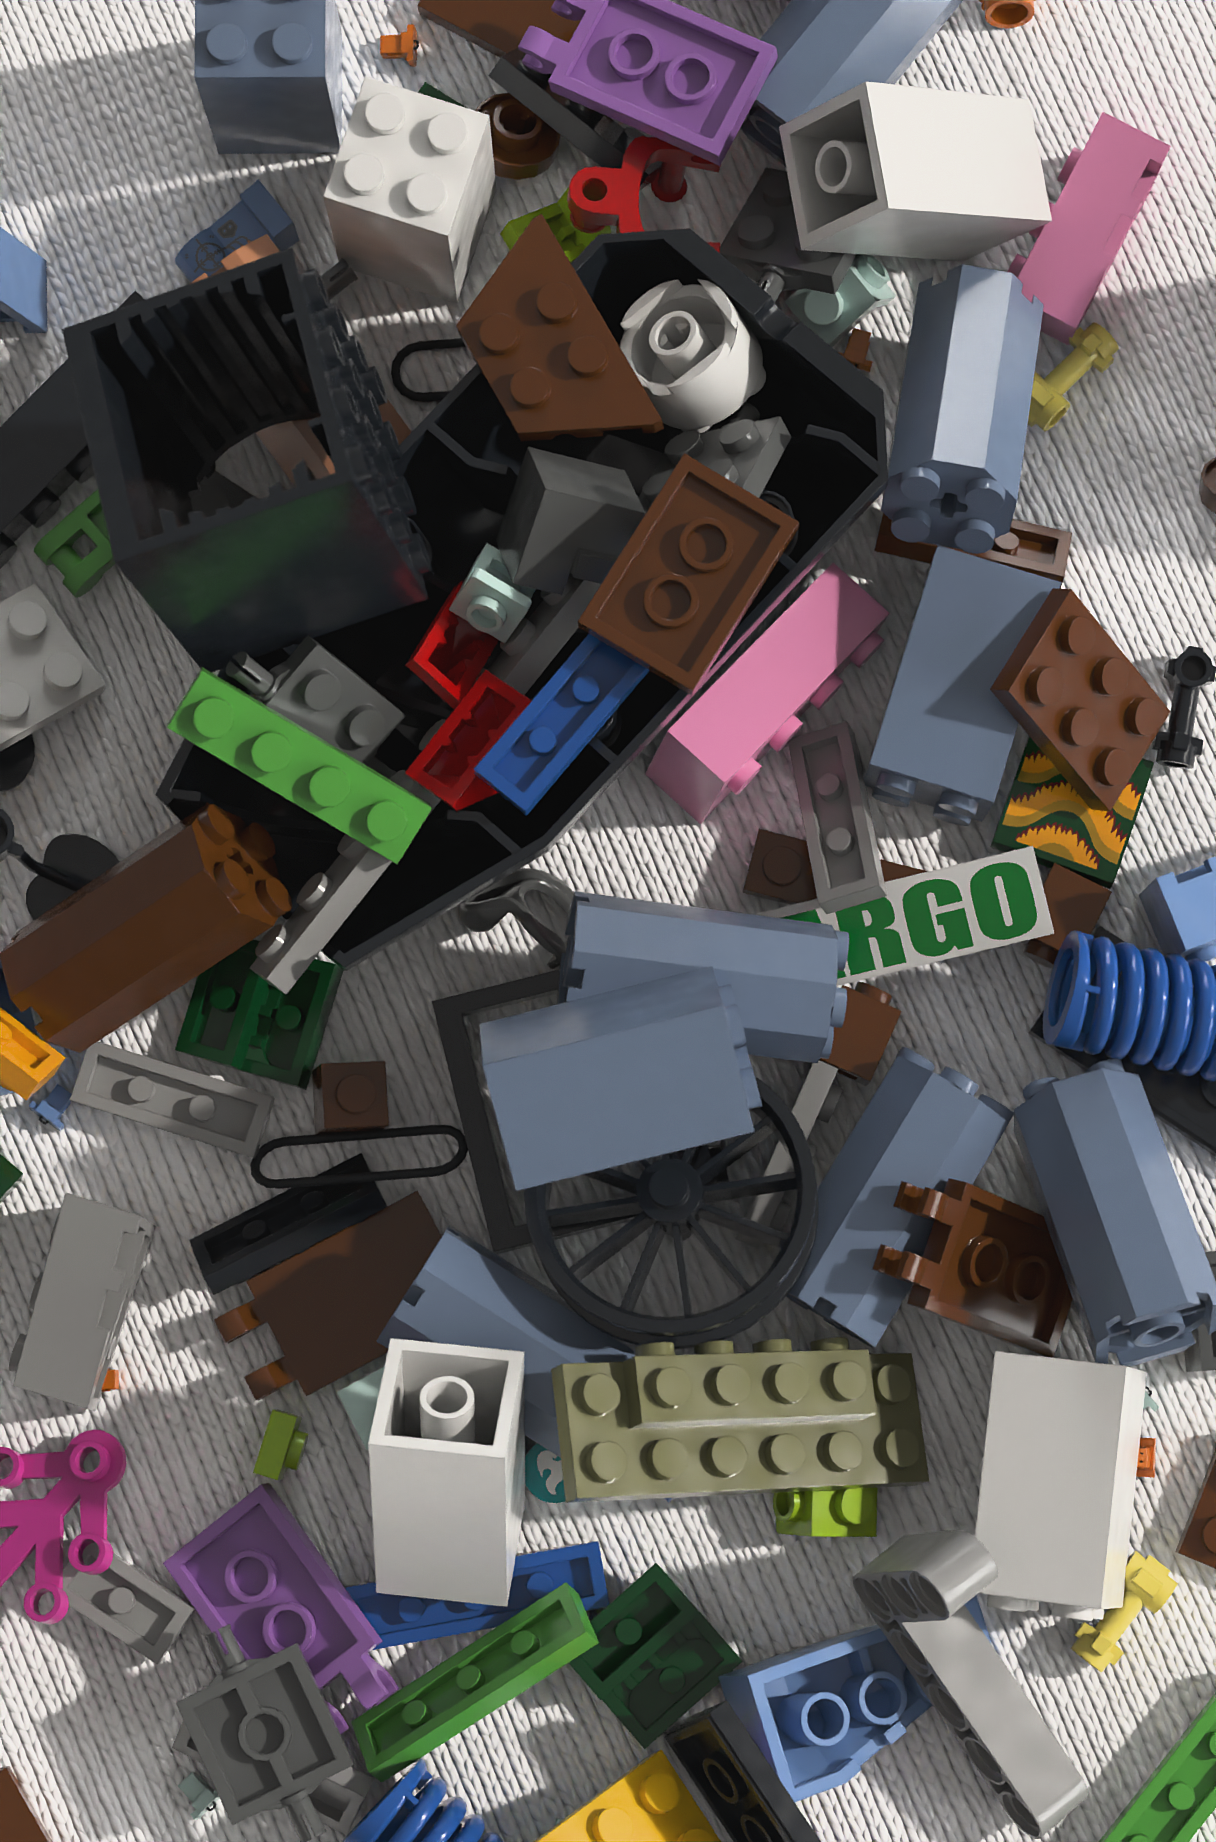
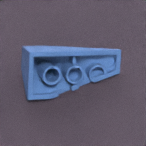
M975 1595L965 1606L991 1643L977 1595ZM878 1624L792 1650L718 1676L725 1700L728 1701L794 1802L847 1783L862 1770L860 1767L885 1745H892L907 1732L906 1727L933 1706Z

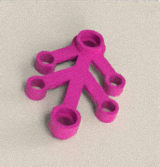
M88 1430L80 1433L71 1440L66 1450L62 1452L20 1454L10 1448L0 1447V1462L8 1457H11L13 1461V1469L10 1475L0 1479V1488H16L24 1479H60L43 1499L0 1502V1529L16 1528L0 1546V1588L35 1550V1584L25 1594L24 1610L32 1620L43 1624L51 1625L61 1621L69 1608V1599L63 1590L64 1516L79 1500L81 1534L75 1537L69 1546L68 1558L71 1565L83 1573L98 1575L106 1571L113 1560V1549L107 1540L108 1492L118 1485L123 1478L127 1461L121 1442L113 1435L101 1430ZM98 1451L100 1455L98 1467L94 1471L86 1473L83 1465L86 1456L90 1452ZM96 1542L99 1547L98 1558L94 1563L85 1565L82 1557L83 1551L86 1546ZM52 1592L55 1600L54 1606L49 1613L41 1615L38 1608L39 1600L45 1593Z

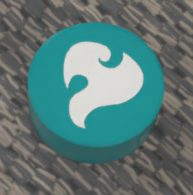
M536 1443L525 1456V1484L528 1490L538 1499L549 1503L565 1502L561 1458Z

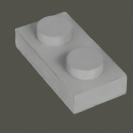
M96 1542L86 1546L83 1551L82 1557L85 1565L94 1563L98 1558L99 1547ZM113 1553V1560L109 1568L98 1575H89L78 1571L71 1565L70 1561L63 1570V1590L68 1596L69 1606L155 1664H160L195 1611L191 1604L115 1553Z

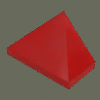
M462 581L453 588L406 664L421 681L453 709L458 706L468 693L499 641L490 634L474 628L468 621L449 610L463 584Z
M485 670L405 774L412 781L456 811L497 794L498 792L475 774L474 768L532 700Z

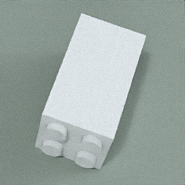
M365 76L323 196L338 260L343 258L353 271L458 304L497 190L490 117L478 111Z
M866 81L779 126L801 250L965 261L1052 221L1029 99Z
M391 1338L368 1442L376 1593L507 1607L525 1506L524 1352Z
M995 1351L975 1537L991 1554L998 1570V1577L979 1592L988 1594L987 1607L1026 1612V1610L1038 1611L1039 1601L1053 1603L1052 1616L1092 1621V1619H1103L1104 1609L1123 1607L1125 1572L1129 1550L1147 1372L1120 1365Z

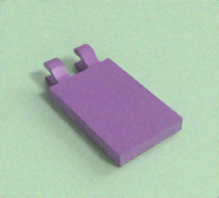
M555 0L551 7L554 13L568 20H581L570 42H565L538 27L529 25L518 45V49L526 53L522 60L525 66L542 74L552 73L548 80L551 92L719 166L778 59L775 46L669 0Z
M270 1483L258 1486L163 1562L209 1630L217 1632L226 1654H228V1650L218 1629L230 1624L245 1660L267 1658L298 1643L320 1691L342 1674L359 1702L367 1710L375 1704H381L399 1690L388 1671L368 1654L383 1642ZM325 1700L340 1734H343L349 1729L348 1724L340 1712Z

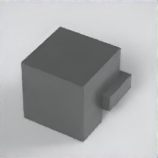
M527 447L496 537V542L513 584L562 595L570 572L573 578L602 584L642 521L645 512L625 470Z

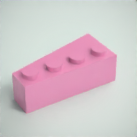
M833 562L667 730L645 775L701 825L731 791L737 795L749 784L762 768L758 762L771 748L779 752L803 726L799 718L811 705L820 710L835 695L844 683L839 675L851 662L860 668L872 657L884 642L878 631L890 613Z

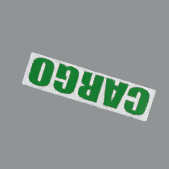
M1033 846L885 882L887 896L830 914L824 912L818 904V899L752 914L832 925L834 930L848 932L849 949L847 962L843 971L837 970V986L1055 934Z

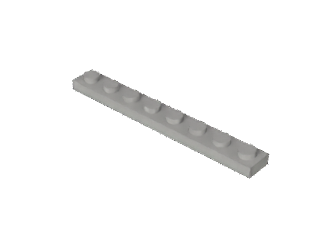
M570 572L562 595L541 590L540 597L543 601L528 619L523 618L506 643L500 642V648L503 651L488 670L483 668L480 671L473 685L483 672L487 670L525 695L578 629L579 618L601 584L573 578ZM445 719L436 722L426 732L419 744L421 751L446 721ZM405 770L398 771L389 779L430 803L432 809L429 814L441 801L408 778ZM347 834L343 836L338 845L337 851L340 853L338 858L325 874L320 872L309 879L297 896L298 908L284 925L277 924L272 927L260 940L255 950L258 958L251 965L250 969L284 994L288 993L392 862Z

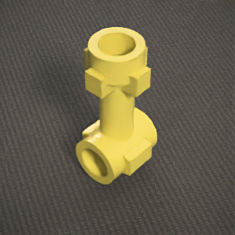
M1096 322L1091 323L1085 330L1079 327L1072 338L1069 337V343L1074 350L1044 379L1035 371L1028 425L1030 427L1037 424L1043 431L1051 429L1070 407V403L1062 395L1092 366L1103 373L1113 363L1114 358L1112 355L1119 350V346L1104 327Z
M1135 1550L1127 1559L1123 1607L1108 1609L1103 1615V1619H1100L1095 1627L1083 1622L1074 1633L1078 1639L1070 1649L1101 1673L1109 1663L1115 1666L1124 1654L1116 1645V1642L1144 1606L1155 1614L1174 1592L1178 1583L1168 1576L1170 1570L1151 1555H1147L1145 1558Z

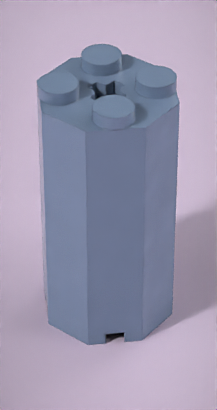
M792 0L760 38V40L776 47L778 59L740 129L749 140L786 167L779 126L866 81L895 85L963 0Z
M961 264L947 271L945 281L932 286V277L920 282L918 285L889 455L888 486L883 493L881 511L892 520L891 532L902 541L941 545L961 549L968 553L979 554L987 552L993 547L994 538L1009 533L1017 504L1044 305L1034 294L1032 302H1030L1022 294L1023 283L1011 272Z
M574 891L565 935L569 937L566 952L562 953L560 962L557 1004L713 966L718 987L731 984L747 1043L734 1046V1049L746 1046L749 1055L818 1063L820 1058L829 1059L833 1044L834 1027H842L846 1014L847 990L837 987V970L843 971L847 962L849 949L848 932L834 930L833 926L828 924Z
M904 1046L901 1047L895 1057L896 1059L818 1186L819 1215L815 1242L800 1278L786 1296L804 1309H809L816 1313L825 1322L871 1348L876 1347L913 1285L873 1270L880 1245H886L901 1252L905 1250L923 1256L934 1223L931 1220L894 1207L901 1182H907L922 1189H925V1187L942 1193H944L948 1178L973 1184L1014 1115L1006 1106L984 1094H980L978 1099L974 1097L979 1085L970 1078L945 1066L941 1074H936L933 1072L935 1065Z
M1109 1059L1094 1064L1085 1073L1062 1080L1056 1077H1045L1028 1084L1022 1091L1025 1102L1014 1109L1013 1131L1095 1363L1108 1364V1353H1116L1120 1365H1138L1183 1352L1195 1344L1191 1331L1204 1323L1209 1335L1216 1331V1281L1139 1074L1125 1072L1120 1060Z
M451 1225L448 1226L377 1339V1342L386 1348H389L390 1339L394 1338L524 1352L525 1436L560 1458L551 1369L566 1363L623 1362L635 1356L634 1348L638 1346L612 1337L592 1326L574 1312L557 1292Z

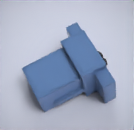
M57 1084L45 1101L42 1100L39 1105L32 1101L29 1104V1109L39 1116L40 1122L45 1125L49 1123L61 1132L64 1124L60 1119L71 1104V1093Z

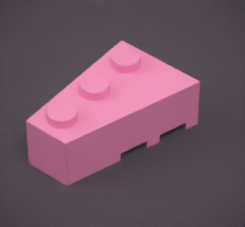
M1102 112L1083 151L1074 147L1058 176L1057 181L1065 184L1056 203L1049 202L1052 221L1029 231V234L1036 237L1037 240L1028 258L1017 254L1007 271L1013 273L1023 283L1022 294L1030 302H1032L1034 294L1043 303L1044 308L1040 331L1068 346L1070 345L1069 337L1072 338L1079 328L1151 192L1171 147L1105 112Z

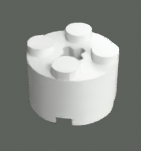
M700 279L697 280L701 285H682L679 280L668 281L647 291L625 313L620 324L624 329L620 348L659 413L663 423L681 429L683 432L697 431L698 433L707 432L713 424L733 414L746 402L749 396L756 394L763 387L766 381V371L762 366V349L757 337L726 294L717 285Z

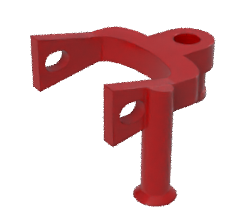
M641 136L634 138L625 151L621 169L598 166L586 167L579 170L572 177L567 196L568 208L571 211L570 221L576 229L587 234L597 233L606 226H616V233L643 232L644 229L639 212V189L643 174L651 163L662 162L659 174L651 183V189L655 197L668 203L677 202L685 196L688 188L687 181L684 178L686 167L719 173L721 165L714 164L655 137ZM707 242L720 253V242Z

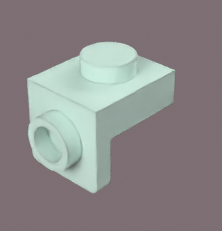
M857 254L835 294L810 289H798L785 303L799 321L833 347L876 307L887 305L896 295L887 284L890 277L880 261L873 255Z
M486 543L476 558L449 610L468 621L474 628L506 643L527 613L532 603L531 597L536 589L513 584L500 550Z

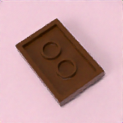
M684 453L579 618L578 627L693 696L795 535L799 522Z
M1053 588L990 688L992 693L1092 810L1111 811L1170 713L1167 706L1072 589Z

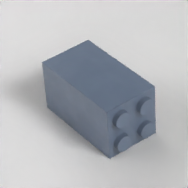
M195 0L194 78L218 154L338 153L342 144V30L336 0Z
M937 545L926 574L864 774L865 786L874 789L872 793L873 798L898 807H908L910 800L935 807L934 817L955 825L969 826L971 819L983 822L995 802L1019 724L992 693L990 688L1053 588H1060L1062 582Z
M713 966L479 1024L482 1066L516 1191L755 1132L749 1109L760 1107L762 1103L747 1047L743 1046L734 1049V1046L747 1043L731 984L718 987Z

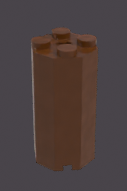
M206 803L17 931L11 939L14 941L7 945L0 953V961L10 999L21 1012L30 1007L36 1011L43 1021L34 1026V1028L45 1041L81 1053L273 927L279 917L291 910V897L281 882L275 860L272 857L276 853L272 837L260 824L253 822L247 826L241 817L225 811L215 804Z

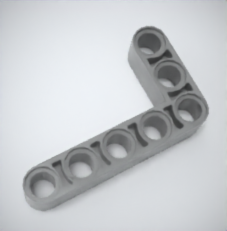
M957 1529L903 1535L853 1576L852 1583L854 1589L1007 1814L1024 1833L1032 1838L1040 1839L1088 1797L1089 1791L1083 1777L965 1606L969 1600L998 1577L996 1563L985 1546L975 1536L965 1530Z

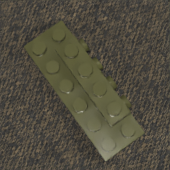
M831 1337L812 1341L809 1343L810 1351H792L790 1339H771L752 1344L753 1353H734L732 1341L720 1340L696 1345L692 1355H675L674 1343L657 1342L635 1347V1356L623 1362L560 1364L551 1369L565 1501L566 1503L901 1487L917 1486L929 1482L912 1353L869 1354L868 1349L850 1350L849 1340L846 1337Z

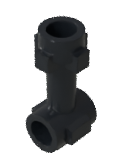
M1188 646L1177 658L1169 659L1165 664L1164 678L1168 680L1174 693L1167 732H1158L1153 741L1152 749L1158 750L1156 763L1160 765L1192 769L1194 768L1195 757H1200L1202 754L1204 740L1192 737L1199 692L1202 686H1208L1214 682L1216 667L1213 666L1210 657L1203 652V648Z

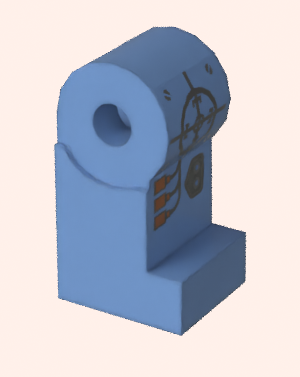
M259 179L239 195L241 201L209 228L191 238L178 252L175 264L190 282L203 273H206L208 277L223 267L220 262L234 250L265 234H268L281 251L289 249L300 240L294 222Z

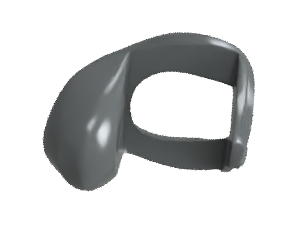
M520 868L459 904V918L470 932L489 931L507 913H511L544 949L553 954L547 966L551 969L560 966L562 953L566 952L568 938L564 942L556 933L540 923L534 917L524 899V895L528 891L533 889L539 890L553 899L568 914L574 891L556 876L538 869Z

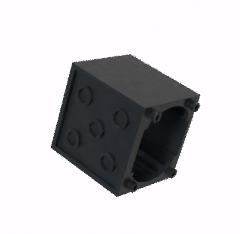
M292 247L62 329L114 562L200 669L203 667L212 673L226 668L229 661L238 664L233 656L239 652H246L253 659L300 643L307 635L314 638L428 599L422 574L431 571V563L422 537L419 533L412 534L407 518L417 513L411 490L404 476L397 478L392 462L401 459L402 454L391 423L389 421H382L378 406L387 403L382 380L375 366L368 367L358 337L355 334L349 336L346 322L336 302L329 303L324 283L317 269L306 272ZM313 419L308 421L309 427L333 462L334 474L317 479L305 460L302 459L292 469L296 487L286 490L279 481L268 488V497L258 500L254 496L243 501L242 506L233 509L230 507L216 509L217 514L207 518L202 511L193 512L190 499L202 495L200 482L205 475L208 479L214 474L216 469L215 462L229 448L267 427L288 421Z

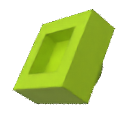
M272 1409L253 1473L275 1480H282L287 1468L295 1471L298 1470L309 1433L299 1431L302 1420L301 1416Z

